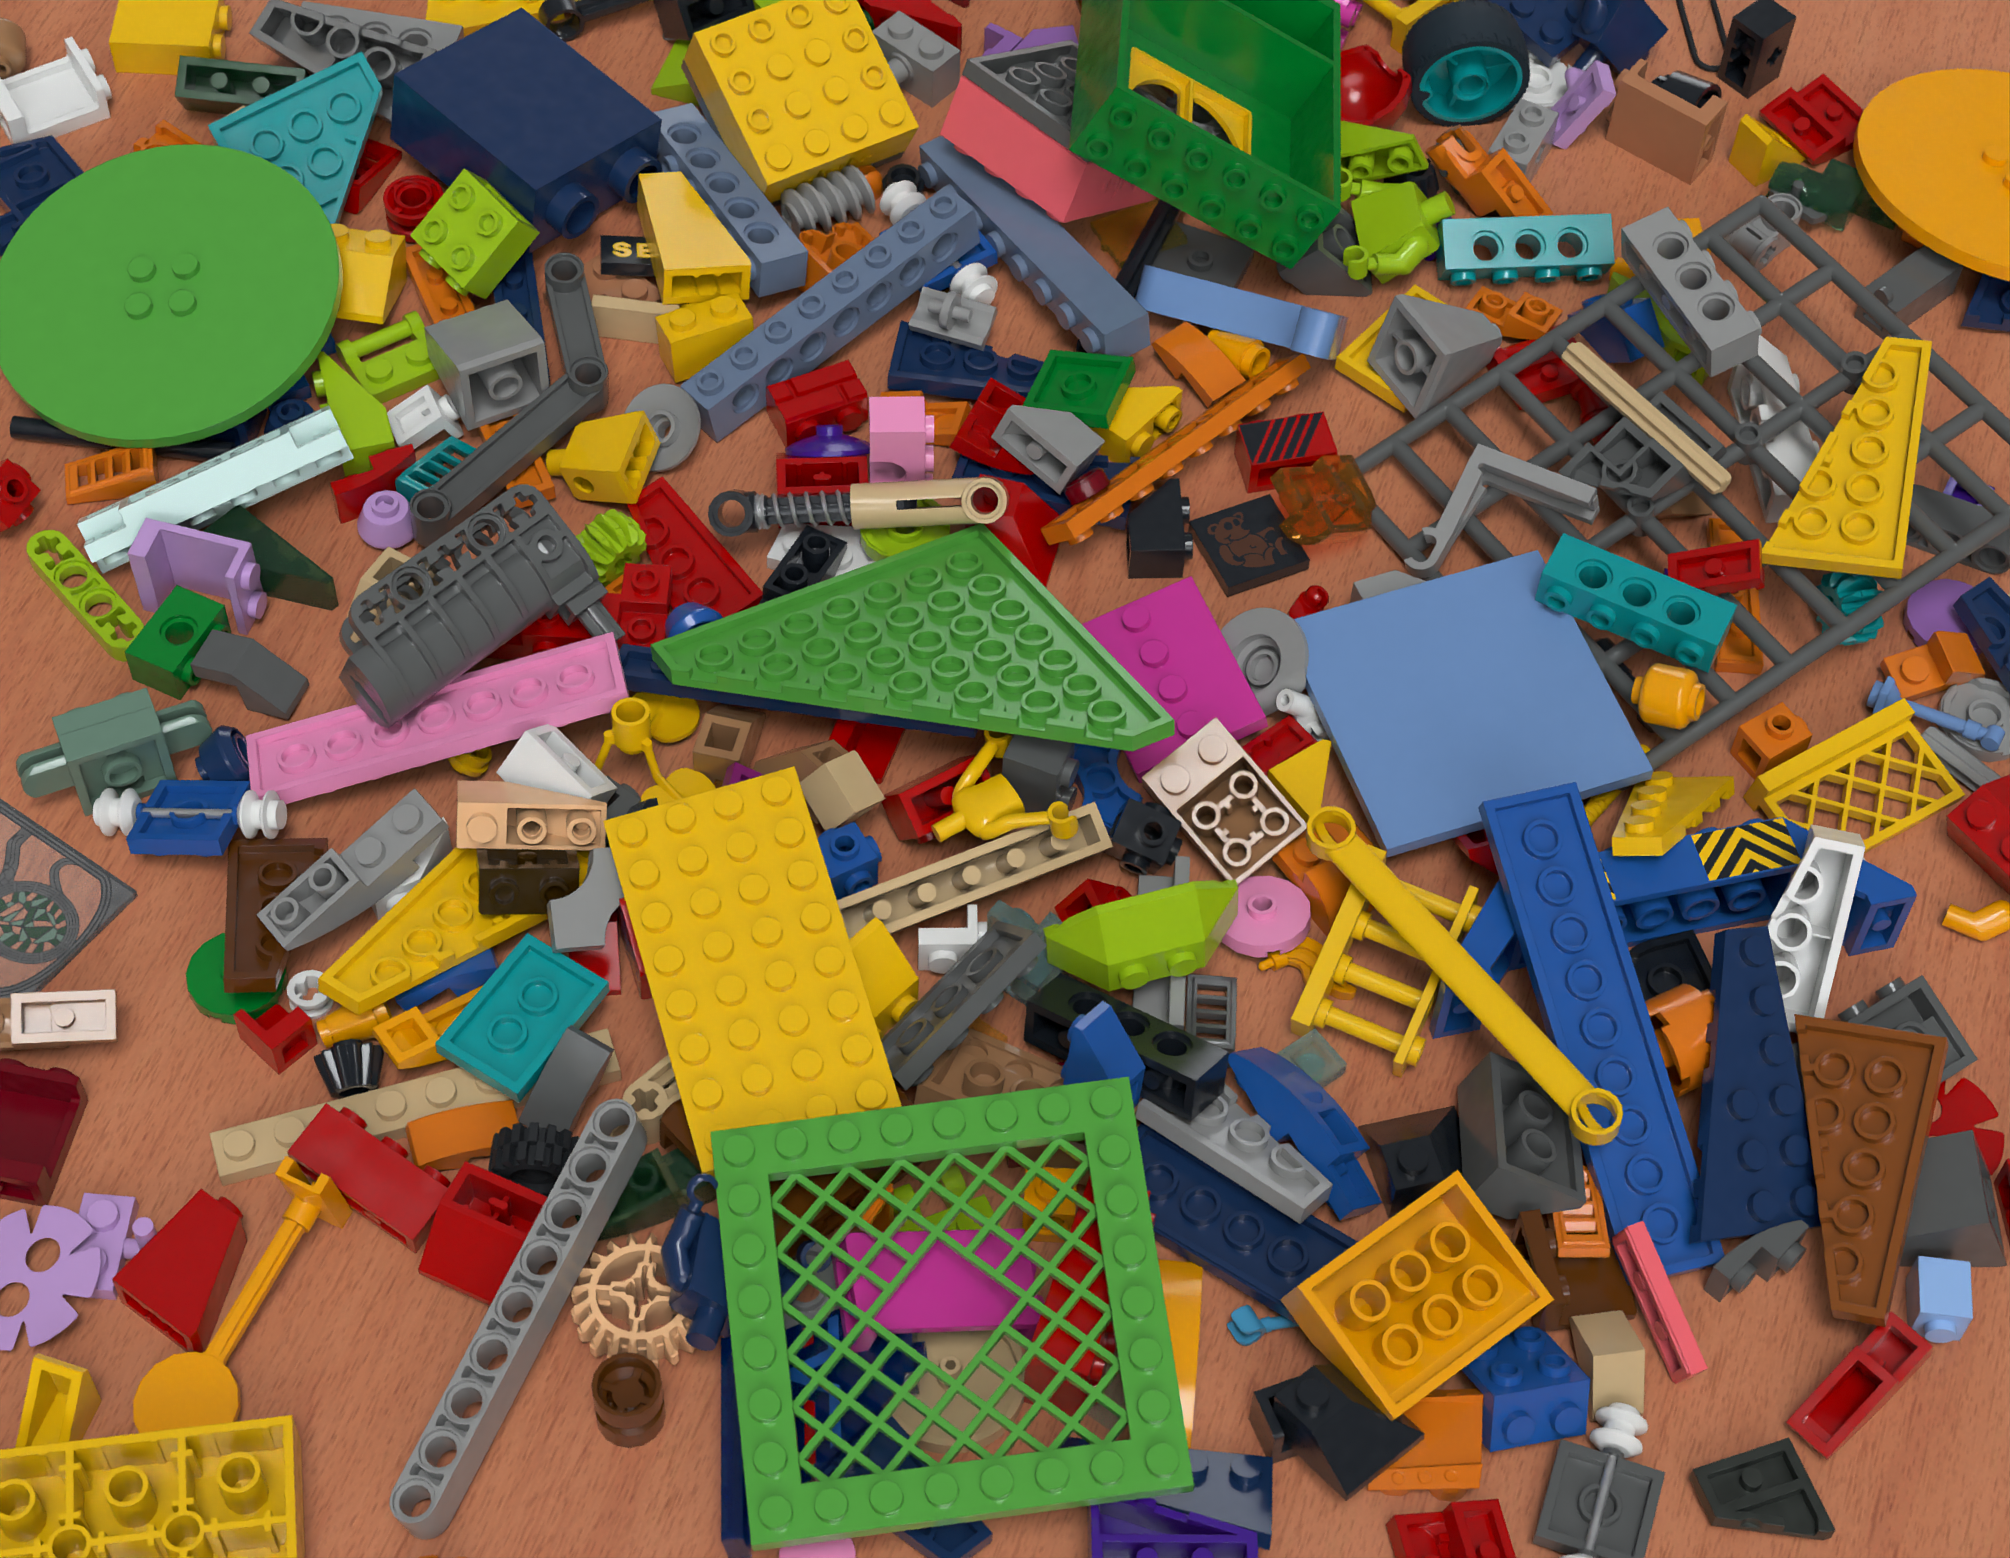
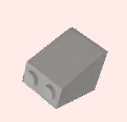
M508 299L424 327L429 358L468 431L518 414L549 388L545 343Z

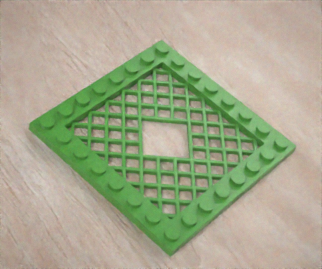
M1129 1077L711 1132L715 1179L718 1182L716 1193L750 1538L753 1551L1194 1491V1481ZM1085 1140L1086 1154L1069 1142ZM1049 1145L1036 1162H1033L1016 1150ZM1058 1149H1061L1081 1163L1065 1184L1043 1169ZM996 1152L983 1169L964 1157L967 1155ZM1006 1155L1028 1170L1013 1190H1010L991 1176ZM944 1159L930 1176L911 1164L914 1162ZM954 1162L976 1177L960 1197H957L938 1183ZM891 1166L878 1183H875L859 1171L861 1169ZM901 1170H904L923 1184L907 1205L885 1190ZM1088 1170L1094 1204L1073 1190ZM838 1173L825 1190L806 1178L808 1176ZM849 1176L870 1191L854 1212L832 1197ZM1036 1176L1058 1191L1042 1212L1020 1197ZM785 1180L772 1196L770 1181ZM796 1183L817 1197V1200L801 1219L780 1204ZM983 1184H986L1005 1198L990 1219L967 1204ZM931 1190L953 1205L937 1226L915 1211ZM878 1197L900 1212L884 1233L862 1219ZM1065 1198H1068L1088 1213L1073 1233H1070L1050 1218ZM825 1205H828L847 1219L830 1240L809 1226ZM1013 1205L1035 1219L1034 1223L1020 1240H1017L997 1225ZM773 1211L794 1226L778 1246ZM960 1212L982 1226L981 1230L966 1248L945 1233V1230ZM907 1219L929 1233L928 1237L913 1255L891 1240ZM1095 1220H1097L1102 1255L1080 1240ZM854 1226H857L876 1240L875 1244L860 1262L838 1247ZM1043 1226L1065 1241L1050 1262L1027 1247ZM802 1233L823 1247L806 1269L785 1254ZM990 1233L1012 1248L997 1269H994L974 1254ZM937 1240L1020 1299L956 1380L874 1320L875 1316ZM884 1247L906 1262L890 1283H887L868 1269ZM1073 1248L1096 1263L1080 1284L1058 1269L1059 1265ZM831 1254L853 1269L836 1291L814 1276ZM1020 1255L1043 1270L1027 1291L1004 1276ZM779 1262L799 1276L783 1297ZM1103 1270L1105 1272L1109 1305L1088 1291L1089 1287ZM861 1276L883 1291L866 1313L844 1298ZM1050 1277H1053L1073 1292L1057 1313L1034 1298ZM807 1283L829 1298L812 1320L790 1305ZM1081 1298L1104 1314L1088 1335L1065 1320ZM837 1305L859 1320L842 1342L820 1327ZM1027 1306L1050 1321L1034 1343L1011 1327ZM784 1312L805 1327L789 1348L787 1346ZM1111 1320L1117 1357L1095 1342ZM867 1327L888 1342V1345L872 1364L850 1349ZM1057 1328H1060L1081 1343L1065 1365L1041 1349ZM813 1334L835 1350L818 1372L796 1356ZM1004 1334L1026 1350V1353L1011 1372L988 1357ZM897 1349L919 1365L902 1387L880 1371ZM1088 1350L1111 1365V1368L1096 1387H1093L1072 1371ZM843 1356L865 1372L848 1394L826 1379L827 1375ZM1034 1357L1057 1372V1375L1041 1395L1018 1379ZM789 1363L811 1379L794 1401ZM981 1364L1004 1380L987 1402L964 1386ZM927 1371L949 1387L933 1409H930L910 1394ZM1119 1372L1125 1409L1103 1394ZM872 1379H875L895 1394L878 1417L855 1401ZM1065 1379L1088 1395L1072 1418L1049 1402ZM819 1386L841 1402L824 1424L801 1408ZM1011 1386L1034 1402L1018 1425L995 1409ZM957 1394L980 1410L963 1432L940 1416ZM903 1401L926 1417L909 1439H906L886 1424ZM1096 1402L1120 1418L1103 1440L1079 1424ZM849 1408L871 1424L854 1447L831 1431ZM1042 1409L1065 1425L1048 1448L1025 1431ZM795 1416L816 1431V1434L800 1453ZM987 1417H990L1010 1432V1435L994 1455L971 1439ZM933 1424L956 1440L939 1463L916 1446ZM1128 1424L1130 1439L1115 1441ZM879 1431L902 1447L884 1470L862 1454ZM1072 1432L1089 1443V1445L1061 1448ZM824 1439H827L847 1454L830 1477H827L807 1461ZM1018 1439L1036 1451L1006 1456ZM964 1446L981 1458L979 1460L952 1463ZM909 1454L927 1466L896 1471ZM855 1461L872 1473L842 1478ZM801 1469L814 1478L816 1482L802 1483Z

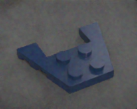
M52 135L0 147V205L6 211V214L0 216V257L4 254L20 226L32 212L50 195L84 173Z

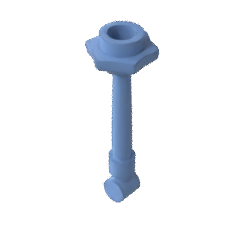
M1888 676L1885 683L1876 680L1867 701V706L1874 708L1873 714L1903 699L1894 678ZM1906 699L1915 711L1914 716L1961 733L1962 737L1967 739L1979 740L1981 746L1986 750H1998L2005 736V731L1998 725H1989L1985 728L1976 721L1970 719L1966 721Z

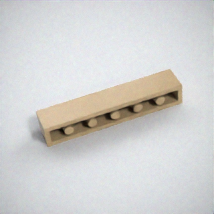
M1096 802L1069 811L1068 817L1076 816L1079 826L1077 834L1072 838H1056L1052 835L1049 825L1030 826L837 900L849 939L875 917L884 923L890 934H893L1092 857L1113 847Z

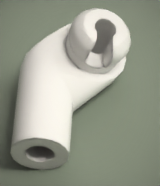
M1283 689L1276 699L1277 708L1282 712L1293 715L1294 719L1317 741L1322 739L1328 740L1329 737L1310 697L1291 689Z

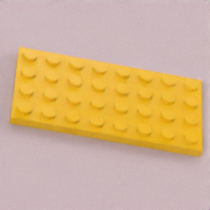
M795 766L603 821L702 1173L715 1177L711 1142L712 1131L902 1106Z

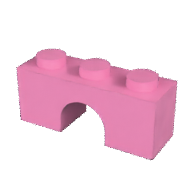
M924 396L869 397V483L933 480V473L925 472H934L933 445H925V443H934V415H925Z

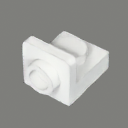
M428 384L387 412L391 430L399 447L412 443L415 449L443 429L457 439L464 435L457 420L460 418V415L450 396L445 394L441 397Z

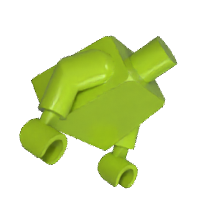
M1341 168V202L1348 200L1351 195H1356V199L1351 201L1360 245H1352L1344 250L1343 264L1348 266V275L1354 280H1360L1367 275L1368 271H1371L1384 284L1397 275L1410 274L1425 257L1438 250L1440 240L1436 223L1456 214L1454 204L1448 193L1443 191L1427 199L1415 182L1381 183L1360 179L1356 183L1353 182L1352 173L1346 168Z

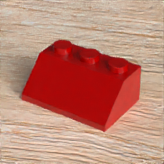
M2009 774L1980 786L1946 816L1947 836L2010 895Z

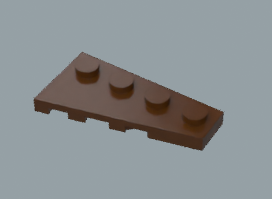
M328 838L237 839L230 841L228 845L224 993L276 992L291 950L287 951L282 947L257 914L328 851Z

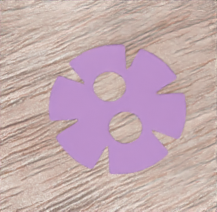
M44 1205L41 1208L32 1234L30 1233L25 1209L11 1213L0 1220V1290L10 1283L19 1282L27 1286L30 1295L26 1307L20 1313L11 1317L0 1315V1350L11 1351L14 1348L23 1321L25 1322L30 1347L50 1340L67 1328L78 1317V1313L62 1296L65 1294L90 1298L93 1295L101 1267L100 1247L96 1246L70 1254L72 1250L93 1233L92 1227L79 1214L67 1208ZM43 1238L56 1240L60 1246V1255L57 1262L43 1272L30 1270L26 1264V1254L29 1248L36 1241Z

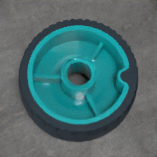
M1459 0L1458 2L1444 4L1423 15L1408 31V35H1406L1403 42L1402 64L1403 70L1411 76V100L1416 110L1424 118L1431 122L1433 121L1435 124L1447 127H1454L1459 124L1461 126H1474L1493 121L1512 109L1519 102L1520 98L1523 97V94L1526 93V88H1528V82H1530V63L1523 33L1515 17L1507 9H1504L1503 6H1499L1496 3L1485 0Z

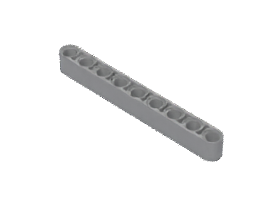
M606 1100L593 1111L392 1490L389 1499L390 1509L394 1517L416 1538L424 1540L436 1538L446 1530L452 1521L646 1148L648 1141L647 1132L632 1105L625 1100ZM629 1125L623 1134L615 1137L610 1136V1133L616 1127ZM601 1169L605 1170L602 1177L598 1180L586 1182L587 1177L592 1172ZM581 1215L580 1220L574 1226L561 1228L567 1218ZM549 1261H557L552 1271L547 1274L537 1275L539 1268ZM532 1307V1311L526 1319L520 1322H512L519 1310ZM508 1354L502 1366L497 1369L487 1370L493 1358L498 1355ZM474 1402H483L481 1409L476 1415L470 1418H462L465 1409ZM450 1450H457L456 1456L450 1464L444 1467H437L438 1460L442 1454ZM431 1499L430 1506L425 1513L420 1516L411 1517L412 1509L419 1501Z

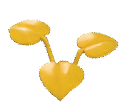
M637 692L632 697L623 698L613 705L611 709L612 730H606L603 733L604 742L594 763L600 771L603 768L612 744H615L626 754L635 755L641 752L645 754L652 778L657 785L649 787L644 791L641 796V802L657 798L658 805L716 789L709 778L690 768L677 769L665 779L660 773L653 752L652 737L663 743H673L690 736L696 730L700 721V710L695 699Z

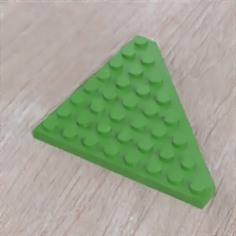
M982 523L650 644L653 661L673 685L1132 752L1175 735L1174 719Z

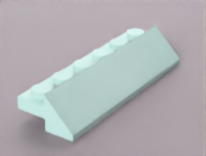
M328 405L78 520L77 525L85 539L84 548L91 562H96L103 574L129 562L127 553L146 518L199 530L352 460L354 457Z

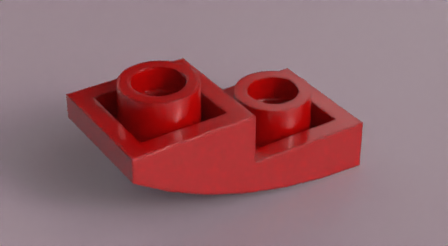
M412 443L368 456L370 471L349 475L343 479L330 482L335 511L341 524L357 519L365 501L372 494L385 490L397 492L395 480L403 471L416 462Z

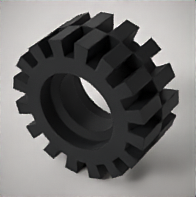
M530 1122L529 1128H525L522 1123L513 1124L512 1130L505 1126L500 1129L499 1133H495L493 1136L488 1171L548 1197L579 1136L572 1137V1132L567 1129L557 1132V1126L548 1124L547 1128H539V1123Z

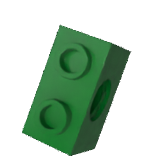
M176 585L125 650L132 679L181 700L189 688L197 685L202 679L195 676L190 664L212 629L231 634L225 605Z

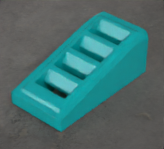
M450 436L400 474L395 480L396 491L403 495L410 503L415 493L422 489L431 488L424 485L426 482L433 486L440 480L439 477L434 475L436 472L445 476L451 471V469L443 466L445 462L454 467L462 462L452 456L454 452L466 458L476 448Z

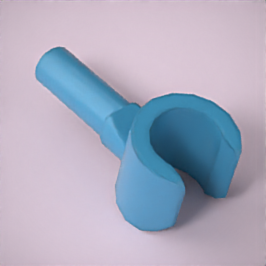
M1250 1305L1242 1306L1233 1311L1231 1314L1233 1321L1227 1323V1327L1236 1341L1243 1346L1255 1343L1265 1333L1272 1332L1273 1330L1299 1326L1284 1316L1265 1317L1259 1320Z

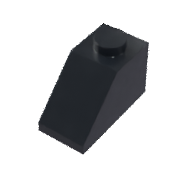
M653 0L665 38L688 41L692 39L695 32L756 10L753 0Z

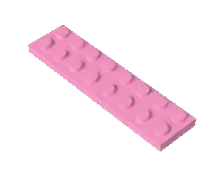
M610 632L462 674L389 728H384L377 724L356 704L246 735L251 790L257 793L260 800H263L267 791L274 790L277 792L280 800H283L287 805L295 801L323 793H330L337 789L369 780H376L383 776L411 768L422 767L453 756L471 753L475 750L506 741L517 740L521 738L526 730L546 724L554 727H563L573 722L611 713V709L617 701L629 697L614 633Z

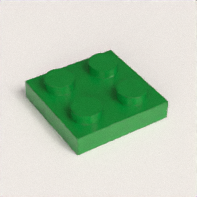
M1050 350L1022 406L1071 412L1090 428L1109 429L1136 372L1134 357Z

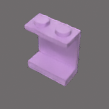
M150 518L145 519L127 553L143 609L155 613L175 586L178 585L186 589L230 599L238 632L248 635L255 619H260L263 616L267 605V594L263 592L260 581V565L256 563L252 543Z

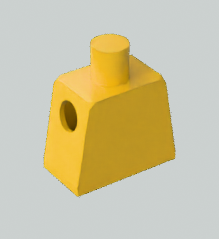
M644 411L585 421L575 427L566 449H552L548 451L546 467L551 476H563L573 496L579 500L636 504L661 442Z

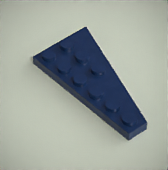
M1768 926L1726 929L1716 933L1714 937L1710 992L1715 997L1713 1022L1707 1024L1706 1043L1711 1044L1709 1067L1703 1070L1697 1146L1702 1151L1700 1178L1694 1179L1693 1199L1698 1200L1696 1225H1692L1690 1228L1689 1244L1754 1236L1769 1228L1798 1220L1805 1222L1809 1226L1808 1229L1821 1227L1808 1121Z

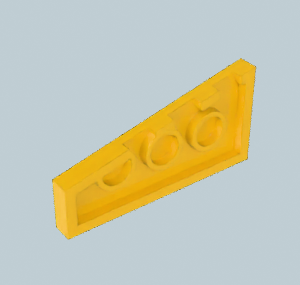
M1654 771L1651 779L1636 783L1612 835L1613 856H1663L1685 837L1686 829L1697 827L1703 822V811L1713 813L1720 807V799H1730L1735 794L1734 776L1673 777L1671 772Z

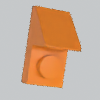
M1933 632L1927 644L1885 657L1880 663L1885 678L1887 679L1888 676L1894 678L1901 698L1910 701L1946 690L1954 684L1958 686L1972 679L1985 676L1983 667L1967 633Z

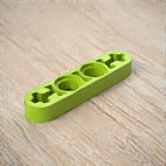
M43 530L34 534L29 539L26 550L34 571L112 658L126 662L125 650L144 627L141 619L64 534L56 530ZM49 550L53 554L58 553L60 562L55 565L53 558L44 551ZM80 574L87 577L86 581L78 587L69 588L62 585L64 580L71 575ZM97 603L112 605L111 610L102 616H93L87 613ZM119 625L123 634L128 638L133 637V639L129 641L123 638L118 639L115 627Z

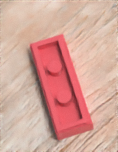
M1644 1221L1627 1226L1612 1237L1613 1240L1611 1241L1672 1382L1677 1384L1708 1369Z

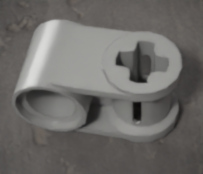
M1776 193L1768 197L1793 222L1799 225L1802 205L1796 197L1786 193ZM1760 215L1724 238L1734 249L1750 260V263L1758 271L1767 266L1780 252L1791 246V243Z

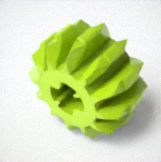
M614 508L606 511L604 515L601 513L597 514L590 524H585L584 530L576 535V538L592 559L599 574L598 580L604 587L624 574L625 563L640 562L641 558L639 555L645 551L647 546L645 542L646 534L640 529L641 526L632 517H627L622 511L618 512Z

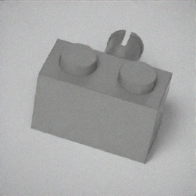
M900 11L873 30L874 36L899 87L931 108L957 89L960 81V50Z

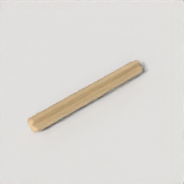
M1572 342L1566 347L1561 356L1563 363L1650 439L1653 437L1685 466L1689 475L1708 492L1715 495L1721 494L1727 489V486L1732 481L1731 474L1582 342Z

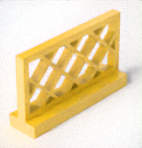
M1903 698L1757 776L1743 798L1753 811L1762 808L1769 819L1784 817L1808 831L1810 824H1813L1815 808L1839 814L1837 830L1846 831L1848 817L1871 823L1870 836L1865 840L1862 839L1866 847L1865 854L1961 801L1966 794L1910 721L1915 711L1906 699ZM1904 738L1915 753L1914 763L1890 757L1892 743ZM1882 749V754L1876 753ZM1861 760L1880 766L1877 783L1854 776L1855 765L1858 761ZM1888 768L1912 774L1910 791L1886 785ZM1846 769L1845 774L1840 773V771ZM1923 777L1936 781L1946 795L1939 799H1934L1918 794L1920 778ZM1826 780L1844 785L1841 803L1818 797L1819 783ZM1852 788L1876 794L1873 812L1850 805ZM1809 789V794L1804 793L1803 791ZM1884 797L1908 803L1906 817L1897 819L1883 815ZM1790 800L1807 805L1804 823L1788 819L1779 807V804ZM1916 806L1923 807L1916 811ZM1880 826L1887 827V828H1885V829L1879 831V830H1880Z

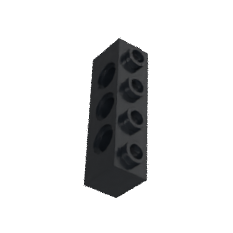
M1060 973L1027 1000L1023 1040L1065 1061L1068 1058L1070 1048L1067 1035L1074 1020L1081 1014L1087 1015L1101 1001L1111 1005L1146 1067L1140 1097L1189 1121H1192L1224 1092L1228 1051L1065 974Z

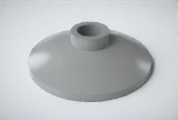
M672 384L653 385L635 396L624 414L644 411L661 442L650 471L663 472L673 469L691 454L699 438L701 417L695 400L685 390ZM671 425L670 432L665 437V431Z

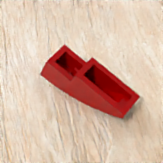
M1891 1311L1887 1326H1877L1860 1346L1856 1345L1786 1421V1425L1828 1460L1932 1355L1933 1346Z

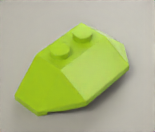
M1215 880L1191 881L1094 906L1069 917L1061 925L1053 924L1043 928L1044 943L1047 945L1044 948L1047 963L1109 992L1121 988L1136 989L1145 985L1148 981L1171 975L1174 977L1189 975L1196 969L1207 965L1237 917L1236 880H1226L1223 882Z

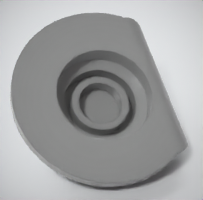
M1255 608L1239 614L1221 629L1224 639L1265 716L1279 710L1276 705V699L1283 689H1291L1302 693L1306 686L1309 650L1302 628L1292 617L1273 608Z

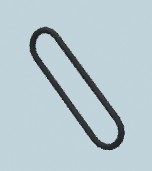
M1676 0L1693 61L1703 70L1718 72L1720 65H1707L1699 59L1683 0ZM1710 0L1724 49L1727 36L1716 0Z

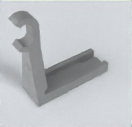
M1477 444L1436 528H1422L1426 543L1436 545L1431 555L1424 562L1415 561L1413 557L1404 559L1407 571L1418 578H1427L1437 573L1455 540L1487 493L1486 487H1483L1484 485L1492 486L1591 525L1600 511L1597 488Z

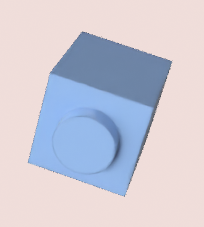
M1918 1256L1906 1277L1907 1324L1920 1336L1925 1337L1926 1340L1934 1343H1947L1953 1340L1960 1341L1972 1321L1971 1264L1969 1261Z

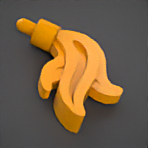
M1306 937L1292 951L1281 955L1280 950L1269 952L1268 957H1266L1267 959L1259 962L1258 968L1261 971L1269 968L1277 971L1288 965L1296 967L1301 971L1306 985L1323 946L1314 939ZM1346 981L1343 985L1335 982L1330 996L1340 1000H1352L1356 994V987L1348 984Z

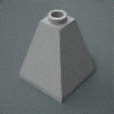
M1400 294L1396 295L1392 301L1367 361L1416 419L1444 401L1490 363L1496 349L1501 345L1502 334L1499 327L1491 323L1481 312Z

